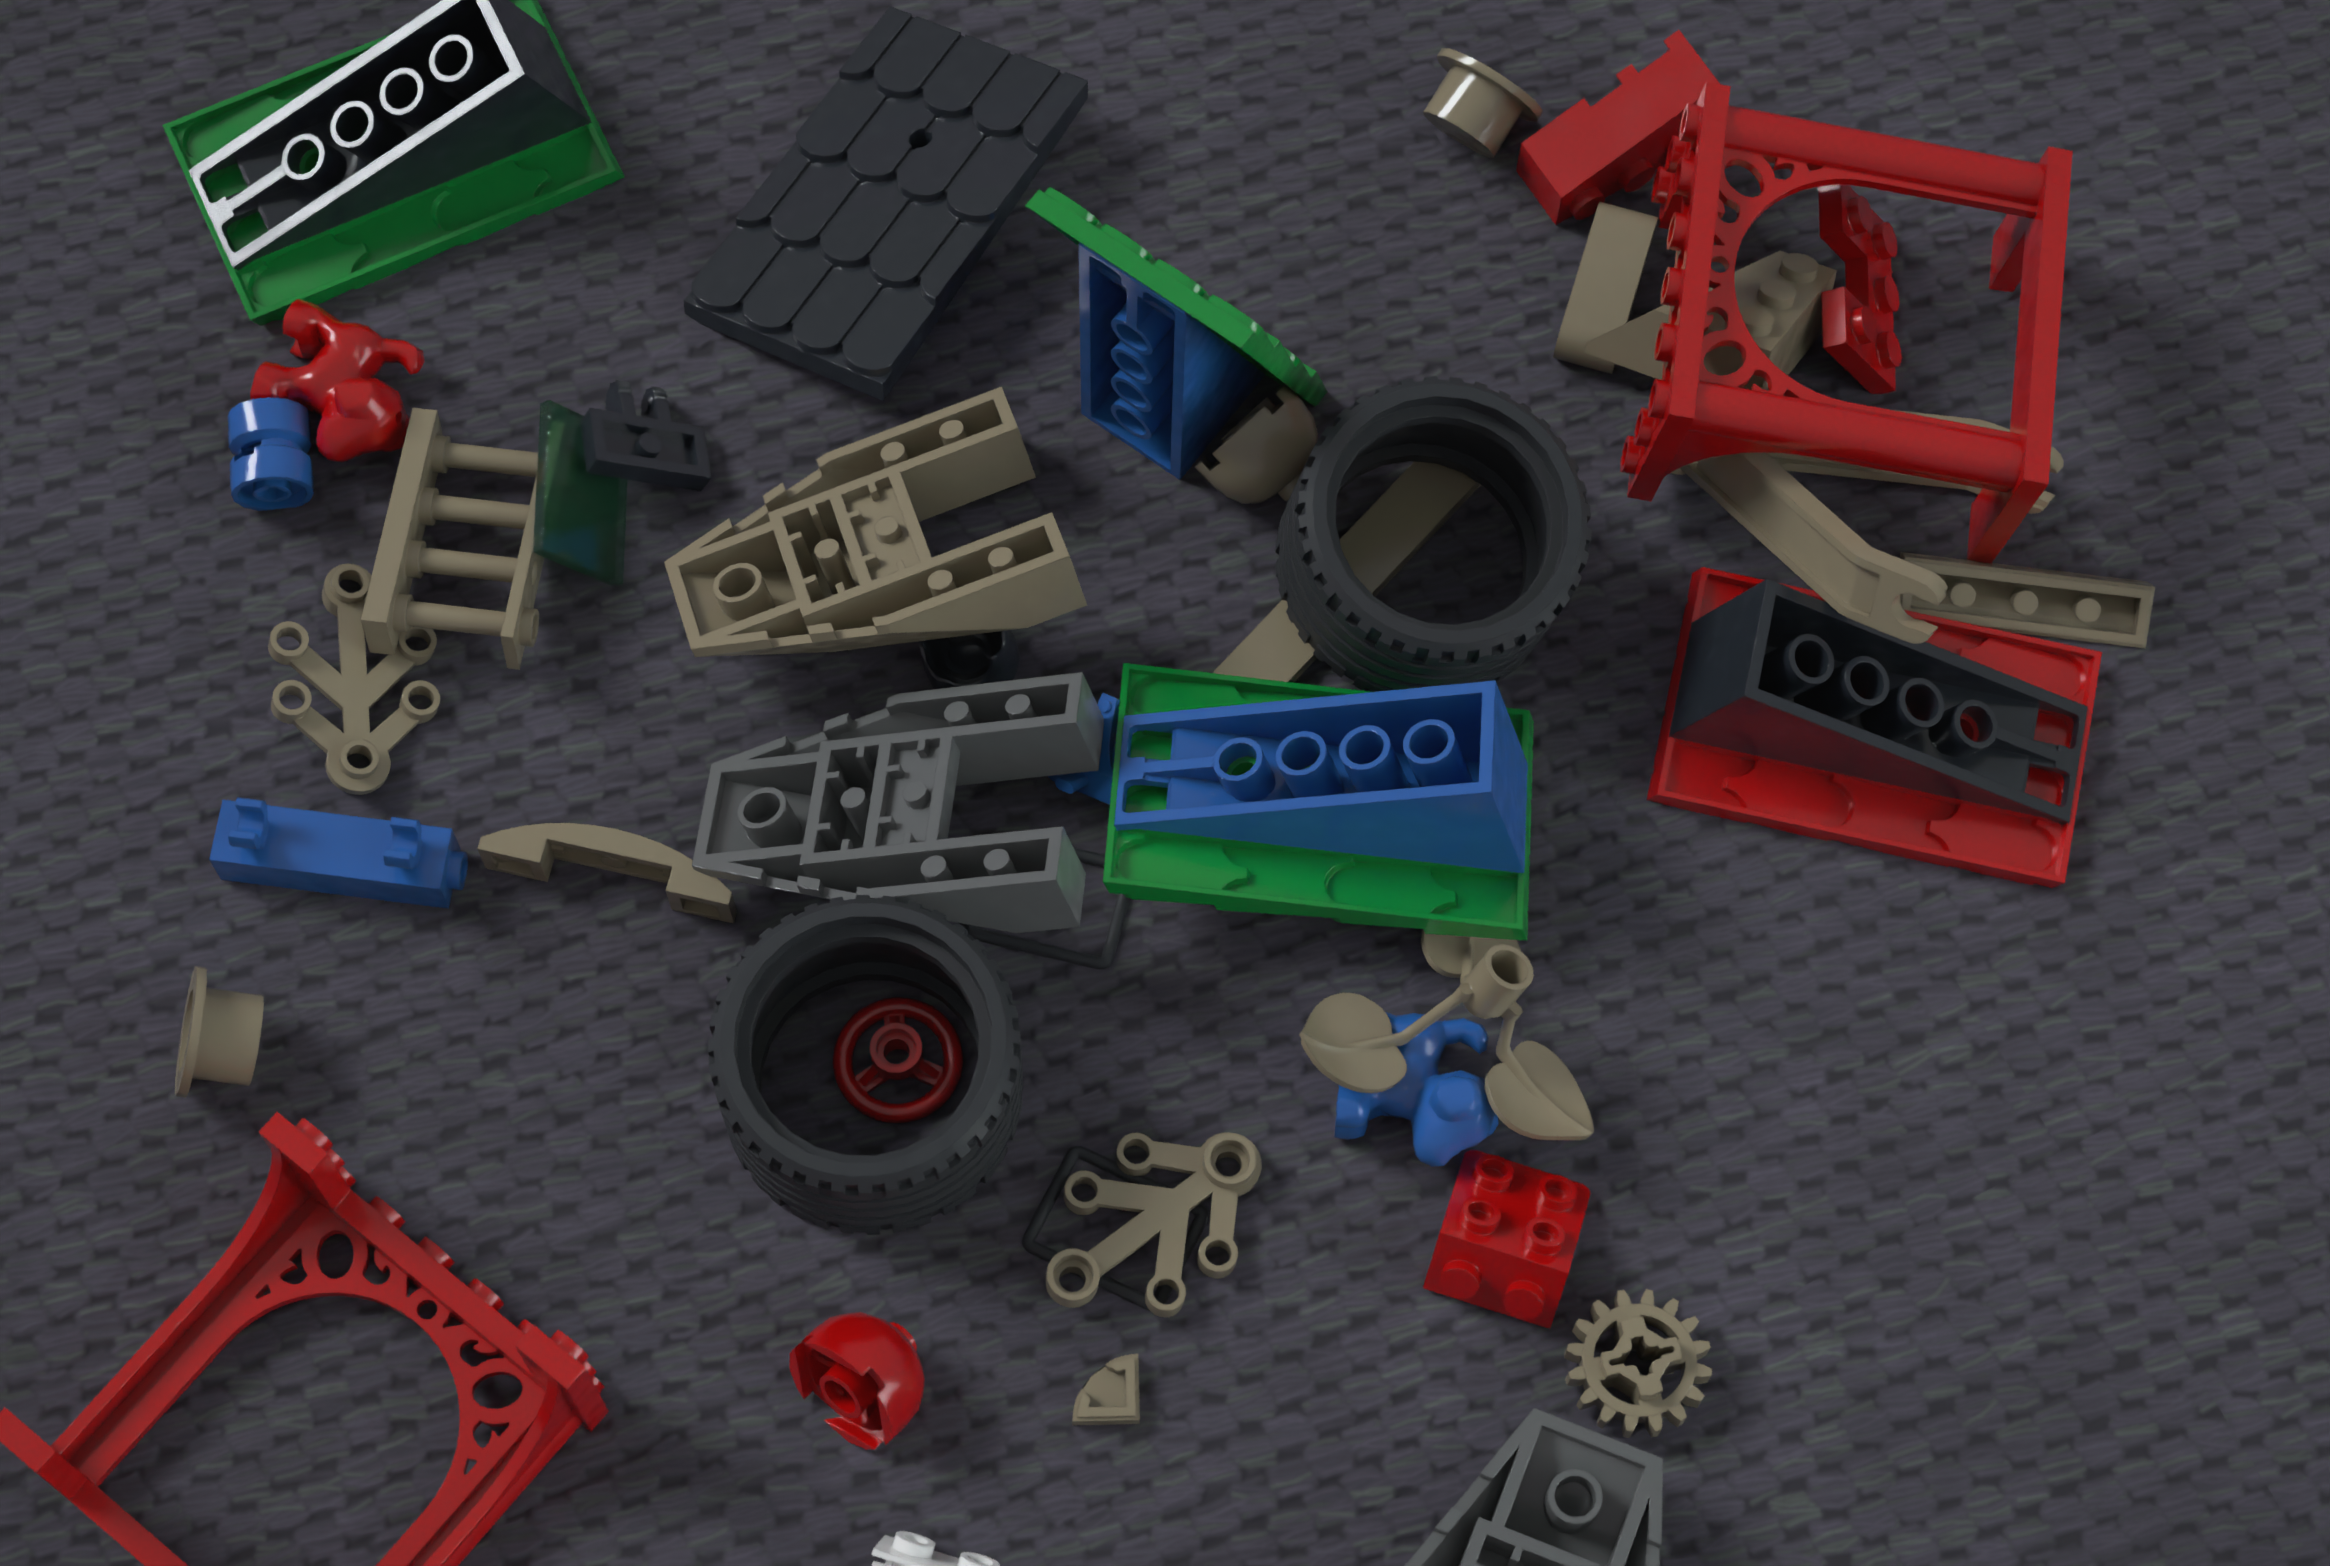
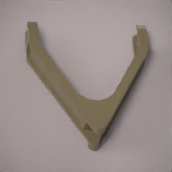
M1900 411L2010 432L2007 428L1980 419ZM2051 446L2050 472L2057 474L2063 468L2064 460L2061 454ZM1740 453L1711 457L1687 464L1671 472L1678 475L1687 474L1838 613L1913 644L1927 641L1937 630L1938 626L1909 616L1902 609L1900 594H1913L1938 606L1946 597L1948 587L1945 581L1930 570L1872 548L1787 471L1964 489L1979 494L1982 488L1783 453ZM2043 491L2028 513L2035 514L2043 511L2056 495Z

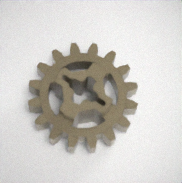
M1646 1289L1639 1304H1631L1626 1291L1620 1290L1617 1291L1614 1298V1309L1610 1310L1600 1300L1592 1304L1590 1314L1595 1322L1594 1324L1582 1319H1578L1572 1332L1584 1343L1567 1345L1564 1358L1578 1363L1579 1367L1569 1371L1565 1381L1567 1386L1584 1387L1585 1391L1576 1405L1580 1411L1588 1409L1593 1405L1602 1410L1597 1421V1426L1601 1429L1606 1427L1615 1418L1622 1421L1621 1430L1623 1437L1630 1438L1637 1423H1644L1651 1438L1657 1437L1662 1430L1663 1417H1666L1670 1423L1678 1428L1687 1418L1681 1403L1697 1408L1704 1398L1703 1393L1692 1384L1707 1383L1712 1376L1711 1368L1697 1363V1360L1707 1355L1711 1346L1709 1341L1692 1340L1691 1334L1699 1323L1696 1316L1687 1318L1682 1322L1674 1317L1679 1303L1676 1299L1672 1298L1661 1309L1654 1306L1653 1290ZM1645 1324L1659 1329L1669 1338L1664 1339L1647 1329ZM1614 1328V1340L1616 1343L1614 1350L1602 1352L1600 1357L1594 1358L1596 1343L1604 1333ZM1631 1350H1636L1640 1360L1651 1359L1652 1363L1645 1375L1640 1376L1636 1366L1624 1365ZM1681 1369L1678 1387L1671 1395L1662 1400L1661 1393L1663 1388L1660 1381L1661 1377ZM1614 1387L1630 1397L1631 1404L1617 1399L1605 1388Z

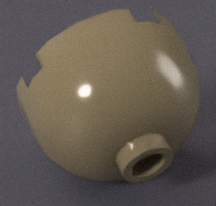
M1282 384L1277 388L1276 395L1281 401L1276 406L1266 397L1221 439L1223 444L1212 453L1217 459L1214 464L1204 455L1195 465L1196 470L1208 483L1225 497L1242 504L1262 503L1277 493L1285 502L1290 498L1310 453L1318 441V432L1312 414L1303 401L1286 384Z

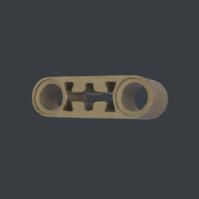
M1599 201L1562 321L1553 358L1608 374L1613 373L1614 363L1584 353L1587 341L1628 322L1658 217Z

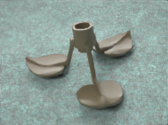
M1422 930V951L1429 965L1443 976L1460 978L1461 985L1453 994L1403 1031L1392 1034L1390 1019L1379 1005L1359 994L1338 993L1323 999L1313 1009L1303 1030L1299 1034L1302 1047L1312 1063L1330 1080L1356 1092H1384L1399 1083L1407 1071L1405 1059L1397 1046L1408 1043L1460 1003H1463L1466 1009L1478 1018L1489 1019L1500 1016L1503 1018L1496 1046V1055L1502 1063L1493 1066L1486 1074L1485 1091L1494 1113L1507 1127L1520 1135L1539 1140H1584L1594 1133L1591 1114L1584 1096L1563 1061L1550 1049L1535 1041L1521 1042L1513 1051L1510 1048L1515 1021L1523 1012L1522 1008L1515 1001L1533 980L1532 965L1529 959L1521 952L1517 940L1425 934L1424 930Z

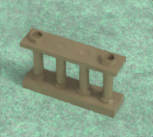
M412 408L361 617L369 652L395 655L400 632H409L411 626L501 637L507 668L520 670L525 646L534 647L537 640L539 611L533 608L560 486L569 487L573 476L574 453L573 450H566L564 447L561 424L548 423L542 453L451 443L450 436H443L437 410ZM449 468L536 477L530 505L439 495L438 489L435 488L438 473H447ZM436 520L522 529L524 533L518 558L427 548L426 542L422 541L425 526H433ZM424 573L509 582L512 583L506 612L414 601L413 595L409 594L413 578L421 579Z

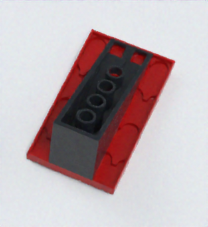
M1701 567L1692 573L1687 596L1688 602L1685 606L1676 650L1677 657L1674 660L1664 710L1666 712L1662 720L1653 765L1654 772L1651 775L1647 795L1648 801L1743 823L1750 822L1821 840H1835L1895 856L1946 867L1952 866L2029 885L2038 884L2054 888L2065 883L2102 652L1904 610L1915 619L1938 626L1937 630L1927 641L1913 644L1841 615L1814 590Z

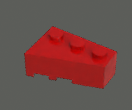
M1677 30L1663 40L1668 48L1667 52L1640 72H1637L1634 66L1630 64L1616 74L1617 79L1622 85L1600 101L1590 106L1585 98H1583L1521 143L1516 171L1555 225L1571 216H1574L1576 220L1589 217L1596 212L1599 201L1604 202L1607 196L1622 188L1626 192H1633L1644 186L1653 177L1655 170L1659 166L1665 165L1670 140L1673 135L1679 136L1682 115L1686 104L1696 105L1706 82L1720 84L1680 30Z

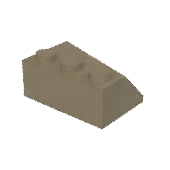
M1778 251L1735 271L1734 283L1739 310L1753 340L1774 365L1786 375H1789L1822 334L1821 292L1833 289L1837 270L1820 265L1815 259L1805 254H1788ZM1663 305L1587 341L1584 353L1662 380L1664 362L1654 360V350L1661 323H1668L1670 306ZM1717 313L1707 314H1712L1714 317L1704 336L1710 332L1725 329V321L1721 315ZM1729 346L1718 347L1705 355L1704 365L1712 374L1720 376L1729 375L1743 365V357L1736 348ZM1755 375L1743 387L1751 389L1755 383L1760 388L1769 391L1767 382L1762 377Z

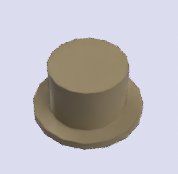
M1442 48L1437 55V61L1448 73L1425 108L1423 115L1430 123L1449 137L1478 154L1494 158L1518 118L1531 122H1538L1543 110L1538 103L1500 73L1470 56L1450 48Z
M195 966L189 985L180 1035L175 1076V1095L177 1097H187L192 1078L250 1085L261 1036L264 1008L263 995L206 987V967Z

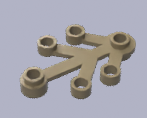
M341 564L334 567L327 574L322 590V601L325 608L336 616L338 621L340 673L308 646V633L303 626L296 622L286 621L276 625L270 634L268 650L276 662L290 665L342 711L343 732L310 706L312 700L311 692L305 684L297 680H286L276 686L272 695L271 711L279 721L293 724L327 754L326 772L331 782L337 788L349 794L363 795L377 790L386 781L391 766L389 752L417 724L431 720L438 710L440 694L437 688L427 681H413L404 688L399 708L370 733L369 709L414 666L426 663L433 656L437 637L433 629L411 626L409 632H400L395 655H387L367 674L365 634L361 617L371 574L359 565ZM342 580L355 581L360 585L361 590L355 593L346 592L341 589L339 582ZM284 636H290L299 642L300 647L295 650H285L278 645L277 640ZM411 637H420L427 642L428 648L423 651H414L407 646L405 641ZM284 695H295L302 701L303 705L297 709H288L281 704L279 699ZM413 695H424L430 699L431 706L427 709H417L410 704L409 698ZM355 753L365 755L369 759L370 765L362 769L355 768L350 765L347 757Z
M1230 1132L1219 1133L1210 1137L1201 1147L1156 1142L1142 1133L1125 1135L1119 1141L1116 1150L1115 1161L1119 1169L1130 1176H1144L1152 1167L1192 1174L1173 1189L1100 1179L1097 1174L1086 1170L1073 1173L1065 1183L1063 1195L1065 1205L1071 1212L1078 1215H1089L1097 1211L1099 1207L1140 1213L1088 1252L1070 1248L1057 1253L1049 1262L1046 1273V1289L1050 1297L1056 1303L1070 1308L1087 1304L1094 1298L1101 1276L1160 1234L1155 1276L1148 1282L1145 1303L1147 1308L1156 1316H1174L1182 1309L1186 1297V1287L1181 1276L1189 1211L1210 1196L1209 1236L1199 1246L1197 1264L1201 1272L1210 1278L1219 1279L1228 1276L1234 1270L1238 1258V1248L1233 1241L1238 1197L1249 1192L1256 1185L1262 1167L1258 1149L1249 1139L1240 1134ZM1131 1146H1138L1146 1151L1148 1158L1140 1164H1134L1125 1158L1124 1151ZM1231 1157L1239 1163L1240 1171L1234 1176H1224L1217 1170L1216 1162L1221 1158ZM1087 1184L1095 1190L1096 1196L1088 1202H1081L1073 1196L1071 1190L1076 1185ZM1212 1247H1221L1227 1251L1230 1260L1223 1265H1214L1208 1261L1205 1252ZM1067 1273H1076L1082 1277L1085 1285L1079 1291L1070 1292L1061 1286L1059 1280ZM1169 1285L1176 1291L1178 1299L1171 1304H1162L1155 1299L1153 1291L1159 1286Z

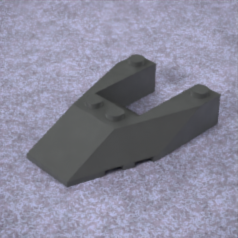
M1083 672L899 693L889 697L886 708L855 720H852L850 714L846 713L825 721L823 732L794 743H790L787 736L712 763L692 867L694 870L712 877L826 899L843 897V900L856 899V895H870V898H882L883 895L896 897L897 902L907 904L910 900L922 904L923 908L931 911L935 909L945 914L947 921L1013 933L1080 927L1086 872L1063 826L948 838L956 786L1098 771L1104 730L1103 715Z
M1533 1408L1481 1471L1478 1478L1454 1507L1448 1511L1431 1535L1404 1566H1660L1663 1458Z

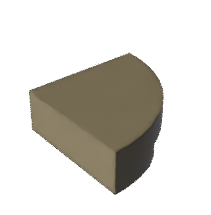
M1129 1354L1112 1359L1089 1378L1077 1395L1073 1409V1425L1140 1424L1138 1354Z

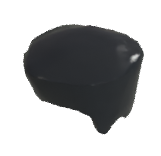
M1011 630L918 641L924 670L933 689L1010 681L1014 679L1019 668V648Z

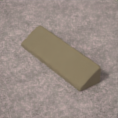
M1900 552V559L1936 573L1945 581L1948 587L1946 597L1938 606L1913 594H1900V603L1903 610L2013 633L2146 648L2155 586L2147 581Z

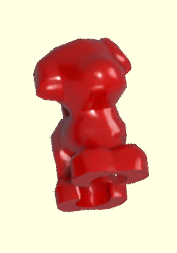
M296 299L289 306L284 316L283 334L296 339L290 350L293 356L313 360L308 365L302 367H285L265 361L255 373L250 399L284 398L299 402L309 411L321 415L322 418L317 429V446L320 454L334 462H344L370 452H391L402 448L410 416L405 413L399 392L383 381L372 377L380 371L385 363H400L410 375L417 374L425 361L423 350L409 341L383 338L366 325L341 322L316 304Z

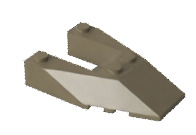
M1002 386L825 453L816 459L819 469L786 490L782 482L763 495L764 506L734 526L730 518L664 561L694 657L836 652L1023 629L1087 605L1070 555L1052 512L938 556H931L919 523L920 521L1036 478Z

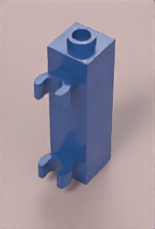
M237 797L236 801L222 799L209 858L221 880L448 909L452 890L463 889L468 870L467 852L460 851L461 848L452 828L421 825L419 820L391 817V821L270 806L264 800Z

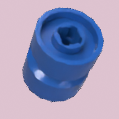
M271 397L248 400L233 407L228 414V438L231 453L235 455L230 462V486L234 502L245 508L263 511L300 507L310 501L314 494L312 460L307 454L312 446L308 409L299 402Z

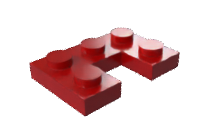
M1850 185L1819 186L1820 238L1845 262L1846 288L1840 287L1821 292L1823 348L1871 394H1884L1896 391L1895 367L1900 366L1902 355L1898 338L1894 333L1893 312L1898 311L1900 303L1898 289L1892 278L1891 258L1897 255L1895 232L1891 224L1887 221L1884 222L1871 209L1867 199L1864 196H1859Z

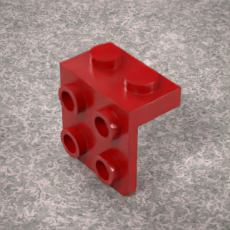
M1478 1150L1467 1151L1464 1154L1423 1289L1550 1329L1570 1271L1590 1198L1589 1188L1564 1176L1544 1172L1497 1155Z

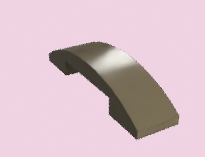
M576 823L525 825L482 836L477 848L487 869L548 882L554 859L667 883L666 894L671 910L734 923L737 910L732 892L718 878L694 870L692 859L662 843L619 829Z

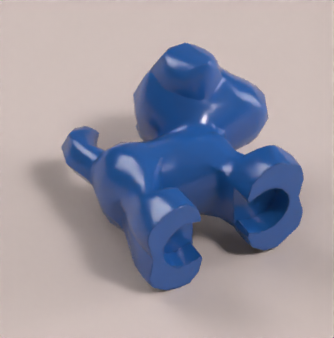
M1385 1012L1391 1022L1392 1034L1403 1031L1425 1015L1412 1013L1395 1016ZM1465 1018L1437 1020L1408 1043L1397 1046L1405 1059L1407 1071L1399 1083L1384 1092L1361 1093L1338 1085L1334 1138L1356 1139L1365 1135L1369 1121L1380 1115L1411 1120L1415 1155L1420 1162L1435 1167L1445 1166L1460 1151L1478 1145L1485 1138L1492 1135L1499 1122L1498 1116L1494 1113L1488 1102L1485 1091V1079L1461 1070L1439 1075L1438 1064L1446 1045L1461 1042L1479 1054L1487 1050L1489 1035L1483 1024Z

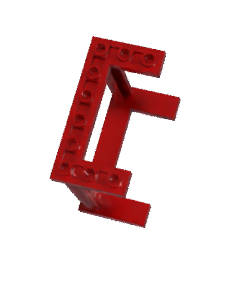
M1706 82L1696 105L1686 104L1682 115L1679 136H1672L1667 151L1665 167H1658L1653 183L1651 200L1653 203L1661 204L1658 228L1669 230L1667 249L1676 251L1675 266L1668 267L1666 270L1660 298L1662 305L1670 306L1668 323L1662 322L1659 327L1654 350V360L1664 362L1662 380H1654L1648 408L1642 407L1640 409L1634 436L1628 435L1623 446L1620 472L1630 474L1627 497L1651 502L1663 478L1674 470L1699 460L1729 454L1783 453L1842 462L1982 488L1971 504L1967 560L1992 564L2049 484L2073 151L2048 146L2039 163L1729 105L1731 86ZM1769 163L1775 164L1773 169ZM1736 165L1750 171L1759 182L1761 194L1755 197H1748L1738 193L1727 181L1725 168ZM1789 169L1791 176L1784 180L1775 178L1774 171ZM1828 185L1867 187L2007 214L1993 236L1989 289L2014 292L2021 281L2010 432L1834 399L1817 393L1786 375L1772 363L1753 340L1744 323L1736 298L1734 278L1737 253L1745 233L1753 222L1765 210L1789 195L1802 190ZM1724 204L1736 211L1737 218L1735 222L1726 223L1721 220L1725 213ZM1711 263H1721L1726 271L1722 273L1714 271L1711 268ZM1717 313L1721 315L1725 321V329L1713 331L1704 336L1714 317L1712 314H1707ZM1723 346L1736 348L1743 357V365L1737 371L1729 375L1720 376L1712 374L1705 368L1704 357L1711 350ZM1755 375L1762 377L1767 382L1769 391L1760 388L1755 383L1751 389L1743 387Z
M276 1112L259 1131V1134L272 1151L270 1171L263 1191L244 1226L210 1272L51 1446L6 1407L0 1412V1442L72 1502L144 1566H188L100 1490L98 1486L223 1348L252 1322L270 1311L303 1299L322 1296H346L374 1301L390 1307L409 1318L429 1335L438 1346L453 1375L460 1410L457 1447L451 1467L442 1486L422 1514L376 1566H459L582 1424L592 1432L609 1411L599 1394L605 1386L594 1376L597 1371L586 1361L589 1357L588 1354L571 1338L560 1330H557L549 1338L526 1319L517 1327L498 1312L504 1305V1302L491 1289L476 1278H473L466 1286L448 1271L455 1262L438 1245L427 1237H424L416 1244L399 1230L405 1223V1220L391 1206L378 1196H375L367 1203L350 1189L356 1183V1179L342 1167L345 1162L331 1149L333 1143L319 1129L304 1118L294 1126L280 1113ZM343 1234L351 1240L354 1251L353 1263L343 1277L338 1279L328 1278L323 1274L320 1267L319 1256L321 1247L329 1236ZM369 1247L375 1251L374 1261L378 1269L383 1274L386 1273L387 1269L390 1270V1276L383 1284L375 1285L365 1278V1272L370 1261ZM302 1252V1265L308 1276L299 1284H290L283 1281L282 1278L287 1273L298 1269L293 1261ZM409 1281H411L419 1289L408 1297ZM269 1288L271 1293L262 1296L264 1292ZM426 1303L437 1305V1313L430 1319H423L419 1316L420 1308ZM451 1316L462 1324L446 1327L450 1322ZM478 1343L474 1346L477 1353L484 1356L498 1354L502 1358L490 1359L473 1367L467 1364L461 1355L466 1345ZM508 1375L522 1383L521 1396L516 1402L507 1407L499 1409L486 1408L475 1401L474 1393L476 1387L488 1377ZM481 1423L492 1427L509 1425L500 1436L492 1431L491 1438L484 1448L480 1447L475 1440V1431ZM469 1461L476 1462L472 1469L466 1474Z

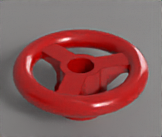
M910 998L883 999L859 1010L841 1030L833 1053L834 1076L846 1100L864 1115L887 1123L912 1122L938 1110L956 1089L963 1068L962 1045L951 1022L940 1011L929 1004ZM904 1017L925 1024L935 1033L943 1050V1067L924 1060L921 1038L915 1029L905 1024ZM884 1019L885 1025L874 1033L870 1042L872 1065L855 1076L852 1058L858 1039L871 1025ZM895 1049L905 1050L909 1054L906 1061L900 1064L890 1063L886 1060V1056ZM911 1077L933 1087L919 1099L899 1104L883 1102L868 1094L889 1079L903 1080Z

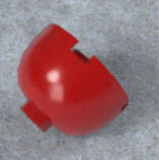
M856 1312L833 1316L812 1330L790 1352L789 1369L796 1388L805 1400L814 1392L841 1416L825 1419L824 1421L849 1443L866 1450H874L884 1441L886 1446L916 1414L924 1393L925 1378L922 1364L916 1352L917 1346L914 1338L898 1323L887 1322L874 1315Z

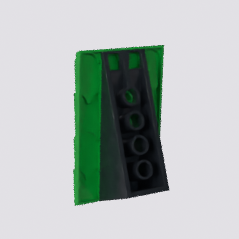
M441 0L394 33L162 125L247 315L252 322L260 326L271 321L283 320L287 309L296 299L319 305L351 289L361 288L407 269L454 246L465 245L527 217L544 213L625 177L615 156L612 154L605 135L592 109L588 105V101L569 62L565 58V54L538 0Z

